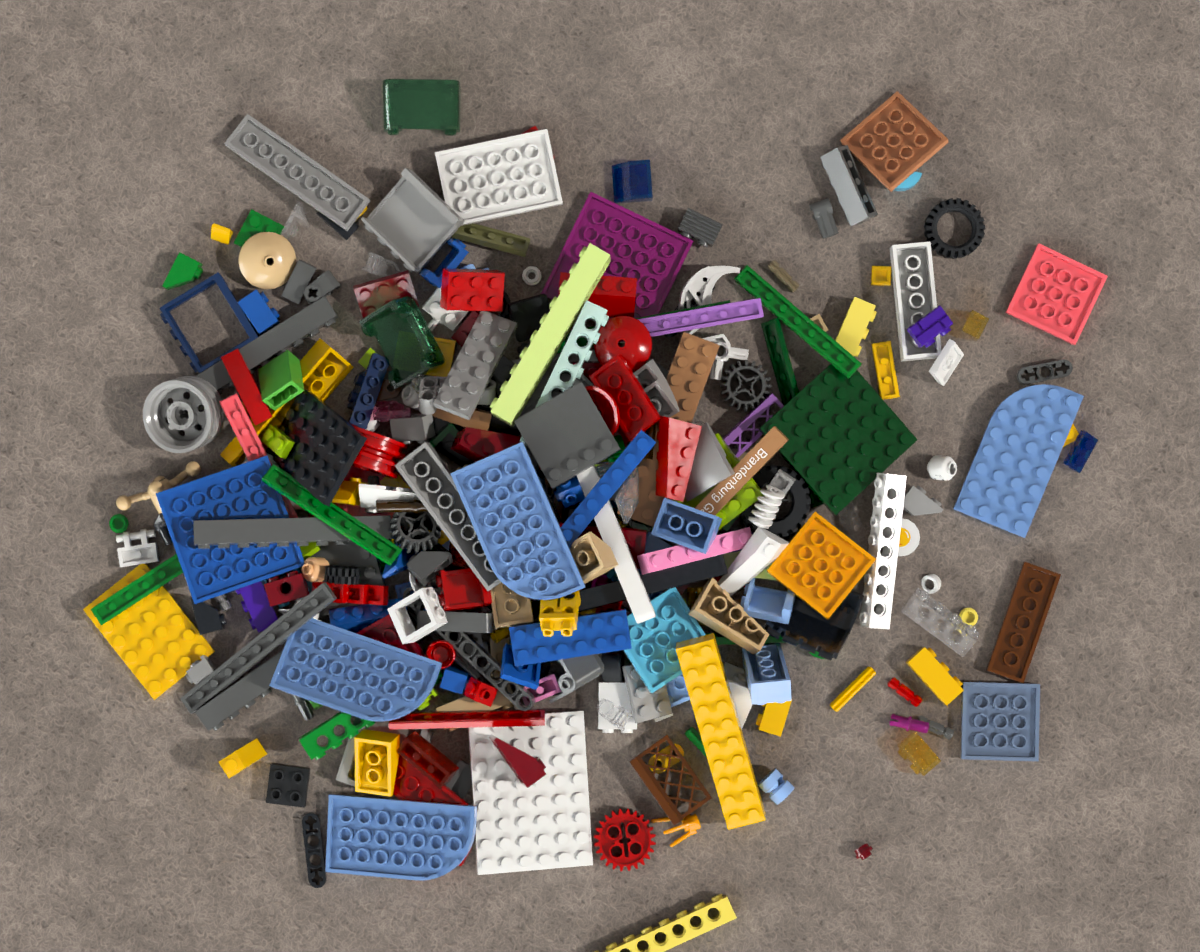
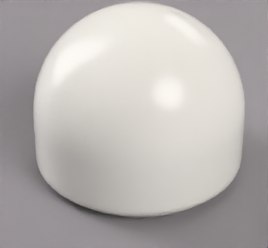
M928 574L921 580L922 588L926 593L933 594L941 587V579L935 574ZM927 579L933 581V589L926 588L925 582Z

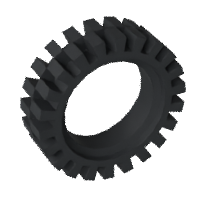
M950 198L940 202L930 211L924 224V235L927 238L926 241L931 242V249L935 250L936 254L943 255L944 258H963L971 254L981 244L985 234L984 218L981 217L980 210H977L974 204H969L967 200L962 201L961 198ZM960 212L969 219L972 233L966 243L960 246H952L941 240L938 235L937 224L945 213Z

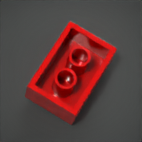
M443 268L440 307L445 310L502 312L505 273L499 270Z

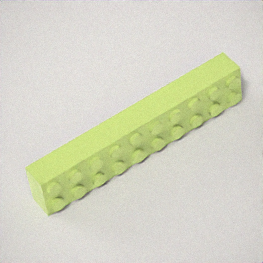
M591 243L588 247L584 246L579 254L580 261L578 264L574 263L569 271L570 278L568 281L564 280L559 288L560 295L558 298L555 296L549 305L551 307L548 314L545 313L539 322L541 327L531 335V344L528 348L524 347L520 354L521 361L518 365L514 364L510 371L511 378L509 381H504L500 388L501 395L499 398L495 397L490 405L492 415L511 427H514V420L519 418L580 315L586 300L588 301L611 262L610 254Z

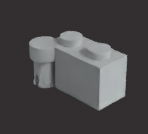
M432 414L393 415V418L389 419L392 439L401 441V443L408 444L417 440V443H425L429 441V438L436 436Z

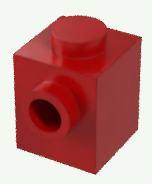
M471 677L463 695L491 707L498 689Z

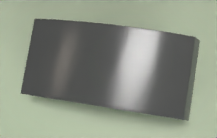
M299 260L282 296L299 304L304 296L305 288L310 284L317 268Z

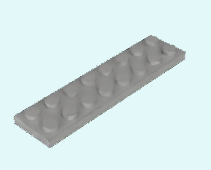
M248 114L224 143L226 147L346 231L350 229L370 203L369 198Z

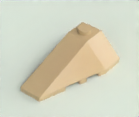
M592 532L584 534L571 545L570 551L584 583L618 566L611 547Z

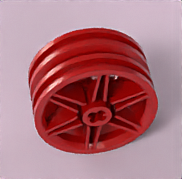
M353 426L367 440L352 465L365 471H372L397 479L398 475L395 474L397 468L394 465L398 463L396 459H404L405 455L402 454L403 449L407 450L408 445Z

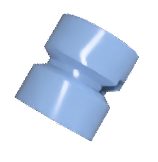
M776 768L769 772L758 784L765 793H770L769 798L776 805L781 803L795 788L788 780H783V775Z

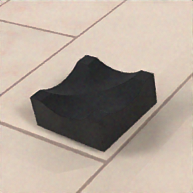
M544 293L507 304L511 321L517 323V328L514 332L516 340L518 342L529 340L535 330L538 331L541 327L539 322L543 315L550 312L548 298Z
M272 763L270 765L266 803L306 807L310 768Z

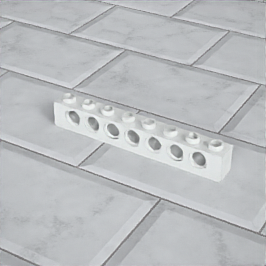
M877 473L874 482L875 495L872 500L873 513L870 519L871 530L868 537V553L876 558V561L864 575L865 584L862 594L864 599L862 611L859 615L860 626L878 629L890 628L907 476Z

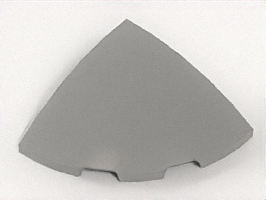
M653 359L633 373L660 416L671 417L680 412L667 380Z
M708 422L702 425L685 493L687 502L735 474L726 459L725 451Z

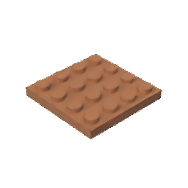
M898 91L840 140L843 146L848 145L851 154L890 192L949 142L948 138Z

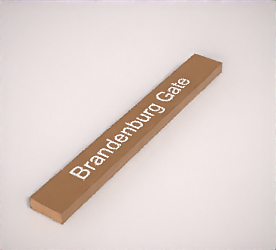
M774 426L733 468L735 474L718 483L695 509L716 515L789 439Z

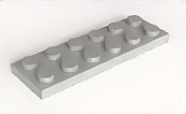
M487 311L480 312L433 403L434 407L470 420L517 328L516 322Z

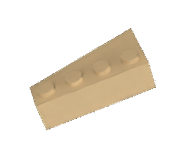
M712 577L704 585L689 615L751 654L761 651L769 634Z

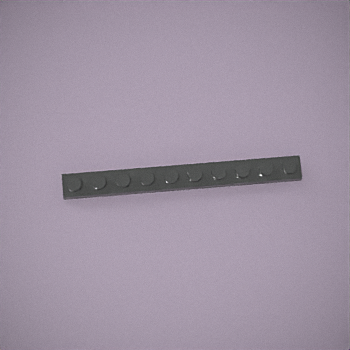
M322 583L182 696L180 699L190 714H194L195 711L208 703L337 599L327 583Z

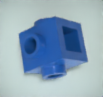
M577 476L557 486V490L554 491L557 501H562L565 508L575 505L585 498Z

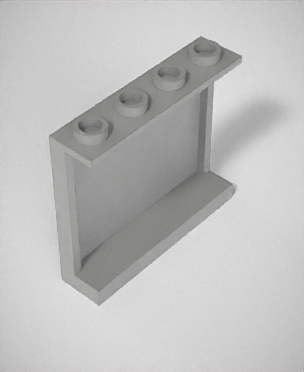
M405 168L401 172L403 177L371 214L367 218L362 217L361 220L365 223L364 227L370 233L374 232L378 236L377 240L382 245H387L391 249L390 253L395 258H401L405 262L403 265L410 272H421L465 221L411 169Z

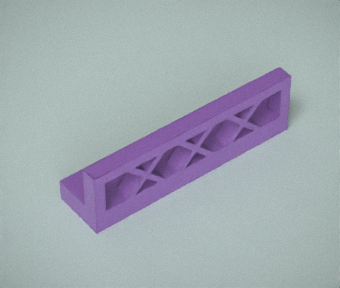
M773 393L766 396V400L761 401L759 406L750 411L723 437L728 446L730 444H738V452L735 454L737 458L762 435L759 429L755 428V420L758 417H766L767 422L769 417L773 416L769 415V407L774 402L780 409L784 406ZM744 430L752 431V439L749 442H741V433Z

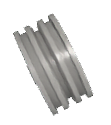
M182 376L163 382L152 389L145 400L143 407L145 429L155 444L172 453H186L211 443L222 430L225 420V413L219 403L222 398L212 384L200 377ZM169 398L173 399L172 404L168 403ZM203 405L205 410H199V407ZM181 430H184V432H185V435H184V436L180 435L179 432H180Z

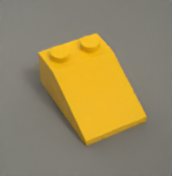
M363 729L355 737V792L393 796L400 753V734Z

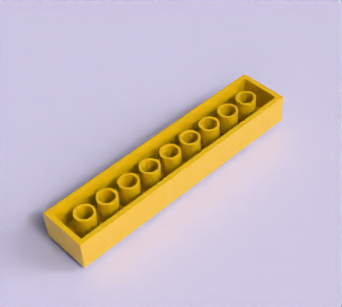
M712 633L677 642L676 653L727 828L730 830L765 821L764 806L715 635Z

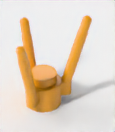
M689 814L682 819L681 825L663 832L668 834L683 828L685 832L689 831L672 842L670 847L675 846L690 835L696 834V830L701 828L696 814L691 816ZM669 817L652 819L651 823L667 822L671 820L669 819Z

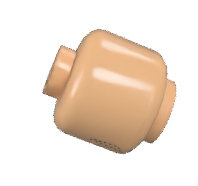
M309 557L304 561L302 574L307 581L323 582L325 566H330L325 558Z

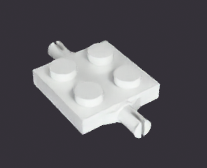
M437 288L422 306V309L433 318L426 327L433 331L437 324L440 323L453 331L469 311L445 310L440 307L441 288Z

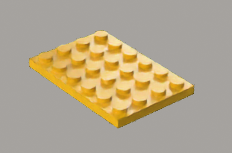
M139 564L83 610L155 700L186 676V671L191 668L190 665L197 660L201 661L200 657L202 655L209 657L216 651L204 636L199 634L197 627L164 586L105 624L101 625L91 609L151 570L147 564Z

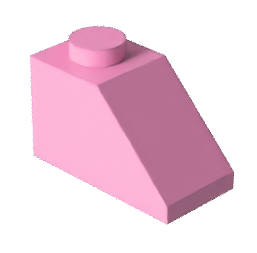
M555 674L540 679L536 690L524 686L533 694L536 702L562 692ZM526 696L522 697L525 706H528L530 704L529 698Z

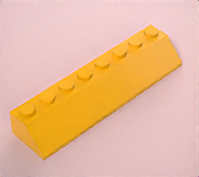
M321 338L300 361L304 387L309 389L323 402L353 369V366ZM296 397L275 411L268 406L273 417L256 426L252 419H250L260 441L270 424L278 428L280 427ZM236 436L220 454L233 467L243 464L247 458ZM261 441V443H262V445H263V447H264V449H265V451H266L267 448H268V446Z

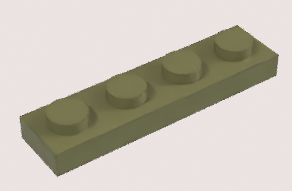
M474 223L460 226L452 235V238L523 257H526L531 240L527 237Z

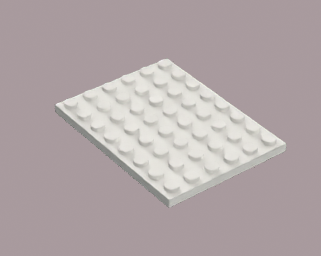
M584 711L545 713V726L468 728L473 806H477L475 832L477 874L485 875L593 865ZM493 735L534 758H540L546 766L544 769L546 775L530 787H525L489 737Z

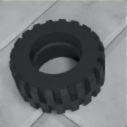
M764 466L752 477L760 489L771 482L779 469L796 479L788 490L792 500L788 514L779 520H772V526L766 529L780 538L786 537L796 532L809 515L811 504L810 492L805 485V481L795 471L784 466ZM752 504L739 514V517L747 528L750 527V530L754 533L758 526L748 520L749 517H755L751 511L757 510L754 504Z

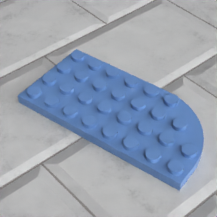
M1042 384L1022 388L1003 400L989 420L953 509L1025 538L1084 396L1060 386Z
M523 442L450 473L493 572L503 584L521 596L537 600L561 598L586 587Z
M312 618L288 637L269 686L364 720L375 722L391 721L411 713L425 701L435 685L442 663Z
M329 794L325 872L422 881L443 876L455 869L465 859L471 849L476 832L477 806Z

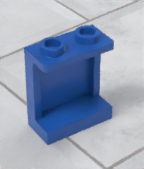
M453 238L446 242L452 247V250L434 272L423 268L418 273L431 285L441 288L442 269H456L469 253L465 250L466 245L458 239Z

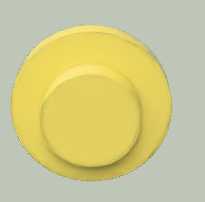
M964 608L959 613V622L965 627H971L977 623L978 614L972 608Z

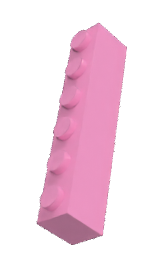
M750 527L716 535L706 554L677 545L639 555L637 558L641 573L644 575L743 549L752 534Z

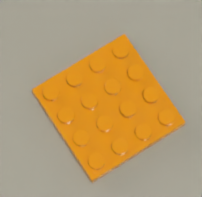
M814 512L769 567L767 572L828 620L876 561V558L817 512Z

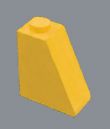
M258 738L218 763L227 777L231 778L266 756L267 753Z

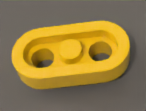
M675 744L679 752L684 756L683 748L679 744ZM666 746L658 753L670 754L671 746ZM656 754L650 757L648 765L654 766ZM658 755L657 760L662 762L661 767L668 768L669 757ZM671 757L670 767L677 764L681 760L679 758ZM656 769L655 773L660 774L666 770Z

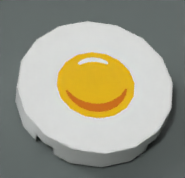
M902 518L898 556L911 554L919 545V530L908 519Z

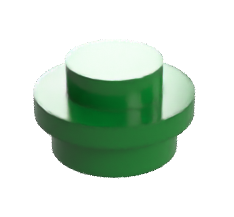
M116 514L111 517L109 526L113 532L123 533L128 529L129 521L126 516Z

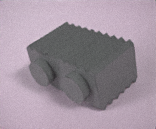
M688 208L678 231L681 232L680 235L689 239L692 237L698 240L697 243L707 248L708 245L713 246L723 224Z

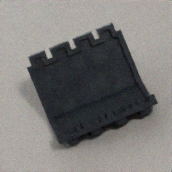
M851 590L828 620L796 595L789 624L768 620L764 630L767 631L769 636L777 639L781 636L783 637L782 641L796 647L800 644L801 649L813 654L817 651L819 652L818 656L830 661L832 658L837 659L853 628L864 595Z

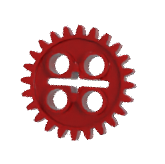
M619 808V814L612 810V817L605 814L607 821L600 820L599 823L602 827L595 828L599 834L594 835V838L599 839V841L595 842L594 846L600 847L596 850V853H602L600 860L607 859L606 866L613 863V870L617 865L620 866L621 872L624 866H627L628 871L631 870L632 865L638 869L637 863L640 862L642 865H645L643 859L650 860V856L647 853L654 852L650 845H656V842L651 840L656 834L650 833L654 827H647L650 820L643 821L644 814L637 817V810L633 814H630L629 808H627L626 813H623L622 809ZM621 823L625 825L626 837L630 838L627 841L628 857L625 856L623 842H619V839H622ZM630 824L638 826L636 833L631 834L628 832L627 828ZM617 827L619 834L615 837L610 836L608 833L609 828ZM633 843L641 845L639 852L634 853L630 850ZM614 846H619L622 848V853L615 856L611 853V849Z

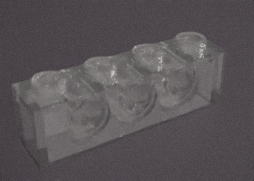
M919 588L909 597L901 610L902 613L962 657L977 642L980 634L974 626L962 621L959 615L950 612L944 604L935 601L928 592ZM922 608H928L929 612L924 611ZM938 619L944 620L945 623L939 622ZM953 631H959L961 634H955Z

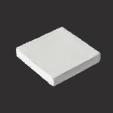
M951 339L948 340L929 370L937 383L942 386L946 384L964 356L956 342Z

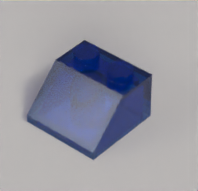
M650 160L628 161L612 165L615 204L652 201Z

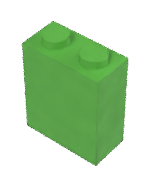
M286 350L258 370L262 401L274 411L304 391L300 360L289 350Z

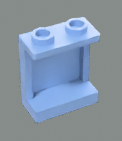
M755 578L745 585L744 595L746 596H742L741 606L750 617L789 624L796 596L792 591L788 589L785 592L755 586Z

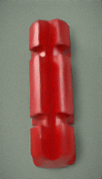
M893 677L888 682L890 688L895 689L907 701L910 700V703L918 707L922 702L921 697L914 695L912 690L903 683L900 684V681Z

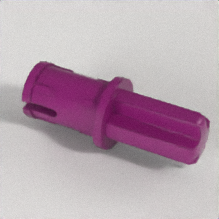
M895 714L891 716V719L898 720V722L890 720V726L921 733H927L929 730L928 722L912 719V716H909V718Z

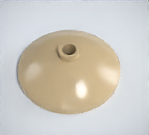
M260 232L251 236L243 244L239 253V268L243 277L250 284L261 289H275L282 286L290 279L296 267V255L291 243L280 234L274 232ZM268 258L273 260L271 265H268L266 262Z

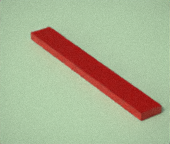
M545 710L409 713L401 718L389 721L388 725L389 730L545 726Z

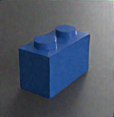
M256 289L237 303L257 332L263 335L280 323L277 319L280 315L274 307L270 309L267 304L269 299L264 292L259 293Z
M452 664L445 669L440 688L462 694L471 676L462 667Z

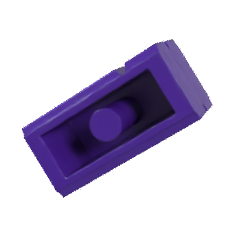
M939 305L906 330L920 348L924 345L927 348L936 342L934 338L940 334L943 337L951 331L950 326L953 322Z

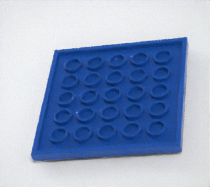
M268 455L155 493L194 604L297 569L305 563L297 543H289L288 547H277V543L269 544V547H257V544H250L249 548H238V545H230V548L224 549L218 548V545H210V549H198V546H194L193 521L289 518L281 493L262 481L263 476L271 467Z

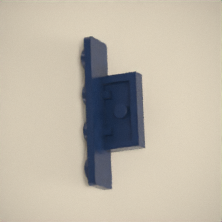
M373 353L367 370L355 376L353 382L355 384L354 389L350 392L347 399L349 402L347 408L352 410L348 421L351 425L367 429L390 359Z

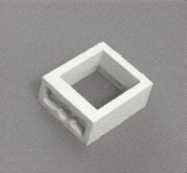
M433 587L421 588L387 609L402 644L414 643L448 623ZM421 598L431 622L415 630L406 606Z

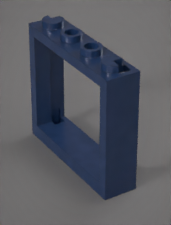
M219 272L160 307L162 312L160 316L165 324L169 323L171 326V335L182 344L179 348L185 357L188 355L192 362L189 364L195 373L205 371L221 361L222 356L242 348L259 337ZM217 284L250 338L203 366L170 312Z

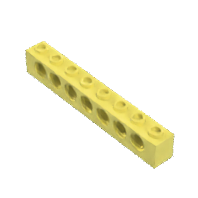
M718 894L712 897V901L707 904L704 902L693 906L694 910L690 912L683 910L677 913V917L672 920L666 918L658 922L659 926L653 929L651 926L642 929V934L634 936V934L623 938L624 942L618 945L616 942L607 945L606 950L603 952H620L624 948L629 949L630 952H664L737 917L727 895L722 896V894ZM710 908L718 909L716 917L708 916ZM693 916L701 918V922L698 925L690 923V919ZM681 924L683 931L678 934L674 933L672 930L673 926ZM658 932H663L666 938L659 942L655 939V935ZM641 940H645L648 943V947L644 950L637 947L638 942Z

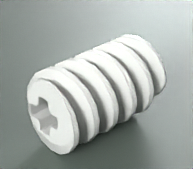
M766 485L767 490H760L764 497H757L761 504H754L758 510L751 511L755 517H749L748 520L758 527L769 529L773 524L772 520L776 517L775 513L778 512V506L781 505V499L785 497V493L774 486Z

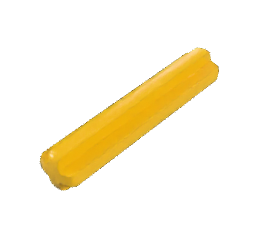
M868 666L830 703V707L836 712L839 711L876 674L875 670Z

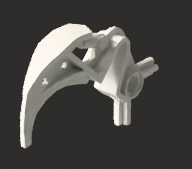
M708 266L696 272L686 282L680 293L678 310L684 309L685 302L687 308H690L691 299L695 301L697 306L711 304L712 289L716 281L724 274L740 273V268L733 266ZM699 329L687 330L685 333L692 335ZM724 334L702 338L724 348V354L722 356L716 355L710 379L721 380L724 361L727 362L729 358L747 360L749 349L731 347Z

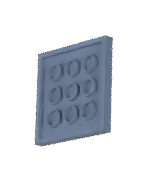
M962 682V689L964 691L962 692L960 759L1039 761L1040 684Z

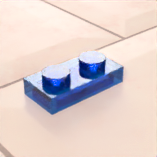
M1081 430L1063 464L1080 473L1098 439L1088 432Z

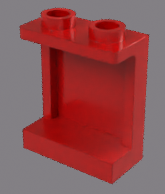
M471 568L453 571L440 570L439 576H436L437 587L441 588L439 603L443 606L444 612L491 605V590H486Z

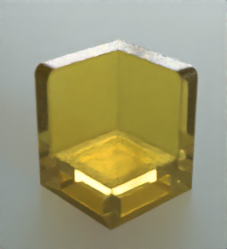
M971 310L962 331L973 336V339L977 341L989 318Z

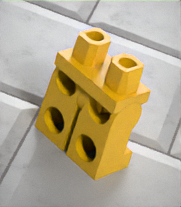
M579 590L571 593L574 595V598H566L564 596L552 600H540L539 620L544 637H551L554 635L555 630H561V635L572 636L573 630H577L578 611L581 604Z

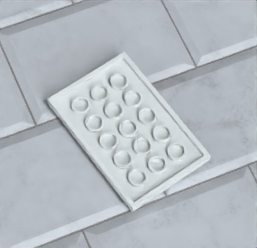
M547 129L435 152L445 203L465 221L461 226L563 205Z

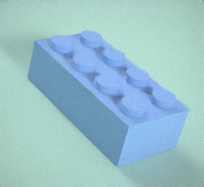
M764 644L761 651L754 655L742 648L743 669L752 704L764 705L766 703L791 701V680L781 644Z

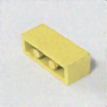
M857 297L853 298L835 339L837 343L855 357H858L862 347L859 346L861 339L865 340L869 332L867 325L869 321L873 322L877 313L874 311L875 305Z

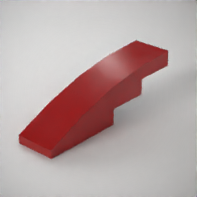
M239 349L222 356L221 359L255 426L272 418L273 416L267 404L262 401L261 392Z
M312 582V591L326 582ZM327 583L337 597L333 603L388 605V586Z

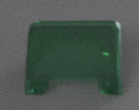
M437 79L383 80L384 132H387L388 135H399V132L403 131V129L441 130L445 132V135H456V132H460L461 122L460 82L457 80Z
M411 297L394 299L359 321L365 335L376 337L393 370L389 372L388 380L394 389L408 384L445 363V358Z

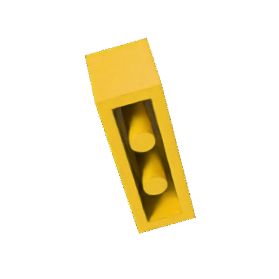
M922 647L906 663L937 698L947 706L964 691L961 688L963 684L956 676L952 678L948 673L950 669L943 662L939 663L935 659L937 655L930 647L927 649Z

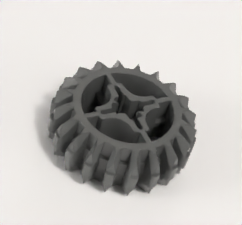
M748 360L744 361V366L741 365L740 361H737V368L731 364L730 368L732 371L725 369L724 372L728 377L721 376V379L726 381V383H720V387H725L726 390L720 393L721 395L727 393L728 396L724 398V401L726 402L731 399L732 402L729 406L732 407L736 403L737 411L740 409V406H743L744 412L747 411V406H750L751 411L755 409L754 404L759 406L761 404L759 400L762 402L766 400L763 395H770V392L765 389L771 388L772 385L765 382L770 381L771 378H764L767 370L761 373L759 371L762 368L761 364L757 369L754 368L755 361H752L751 366H748ZM747 370L756 375L752 378H745L739 371ZM735 375L739 385L731 392L730 380ZM760 380L761 391L757 397L753 390V384ZM742 381L745 383L751 382L750 390L745 388L738 391L743 385L741 384ZM740 393H745L752 400L741 401L737 399L735 396H737Z
M428 511L418 513L395 512L390 520L389 532H391V539H395L394 544H400L402 550L406 548L407 553H410L411 550H414L415 554H418L419 550H431L433 545H437L438 539L441 537L442 529ZM424 522L428 525L430 532L424 526ZM400 525L404 527L403 529L407 532V536L403 533Z

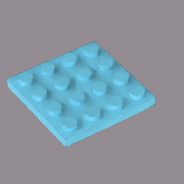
M676 587L666 590L651 600L656 617L637 624L633 613L627 616L632 649L623 651L650 693L655 692L682 674L676 653V643L706 635L697 620L689 615L690 609Z

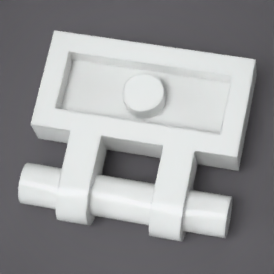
M141 529L140 532L133 533L127 531L121 535H116L117 543L124 542L125 545L123 548H117L120 567L159 562L157 543H149L148 538L156 537L154 529ZM141 539L142 545L132 546V540Z

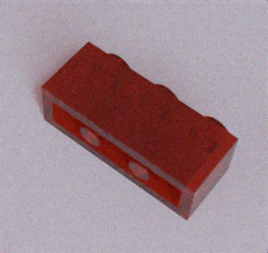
M416 731L407 736L396 751L440 789L449 783L459 770L456 764Z

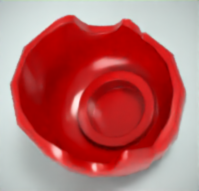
M442 639L432 642L426 651V658L442 663L441 669L451 666L456 657L453 645Z

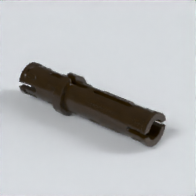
M414 498V500H376L377 513H418L428 511L418 498Z

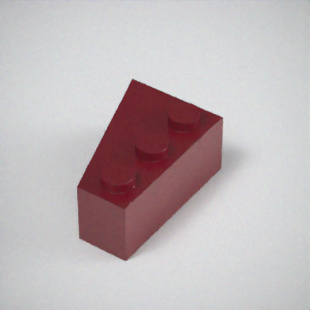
M465 427L457 433L451 449L477 462L520 443L521 436Z

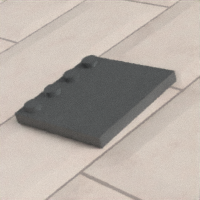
M582 382L514 420L552 489L621 450Z
M348 541V545H336V542H328L326 546H319L321 550L311 556L325 558L330 566L360 568L359 584L386 586L379 559L359 545H356L353 541ZM306 580L310 594L312 592V582ZM332 602L319 613V617L329 615V610L361 604Z

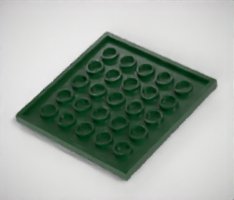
M829 364L759 428V431L765 436L776 426L789 439L778 452L834 516L876 479L877 473L884 472L918 440L858 370L848 379L832 364Z

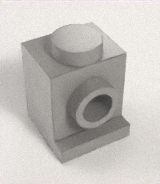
M202 655L200 657L201 661L197 660L190 665L191 668L186 671V677L191 684H199L216 670L209 657Z

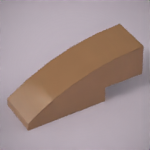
M437 408L432 416L463 427L488 431L492 413L476 408L470 420Z

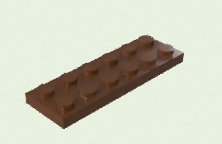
M1023 562L986 671L1024 683L1061 574Z

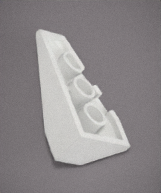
M359 484L360 505L366 508V512L377 513L376 500H414V498H418L414 491L409 488Z
M758 527L727 569L728 574L723 575L717 584L723 590L725 589L731 597L771 565L789 542L764 528Z

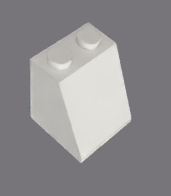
M725 662L724 670L742 730L752 707V701L744 669Z

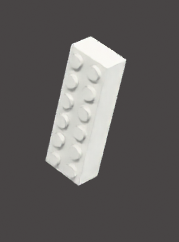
M931 242L892 245L889 249L901 362L937 358L942 351L940 334L934 338L936 342L927 348L924 345L920 348L906 330L937 307Z

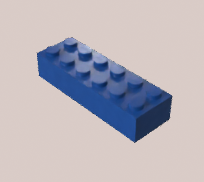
M626 608L579 615L577 630H573L572 636L561 635V630H555L554 635L551 637H544L540 622L509 627L515 666L632 649Z

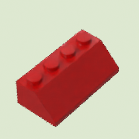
M560 272L559 288L564 280L568 281L570 273ZM603 275L588 301L608 310L606 315L609 317L629 316L634 318L637 278Z

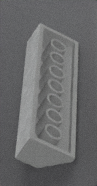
M429 442L423 443L394 466L486 590L490 591L500 584L501 581L493 572L450 474L452 472Z

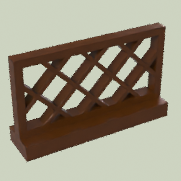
M668 735L629 761L674 825L712 799ZM667 740L671 746L670 754L658 753L660 744ZM673 750L675 751V753L677 754V756H676V755H672V751H673ZM647 753L656 754L654 766L645 764L642 757ZM658 755L669 757L668 768L656 766ZM671 757L679 758L682 761L681 770L670 769ZM648 767L653 768V774ZM656 769L667 770L665 781H659L655 778ZM669 771L680 773L679 784L667 782ZM683 773L691 774L693 777L692 786L681 784ZM695 781L699 785V787H694ZM667 784L678 786L676 797L666 794ZM680 787L691 788L690 800L679 798ZM694 789L702 790L706 798L701 801L692 800ZM671 799L676 800L675 805L673 804ZM678 800L689 802L688 810L682 815L677 809Z

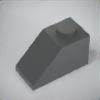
M421 551L408 560L407 567L409 572L425 587L439 574L440 570H444L453 562V558L450 552Z

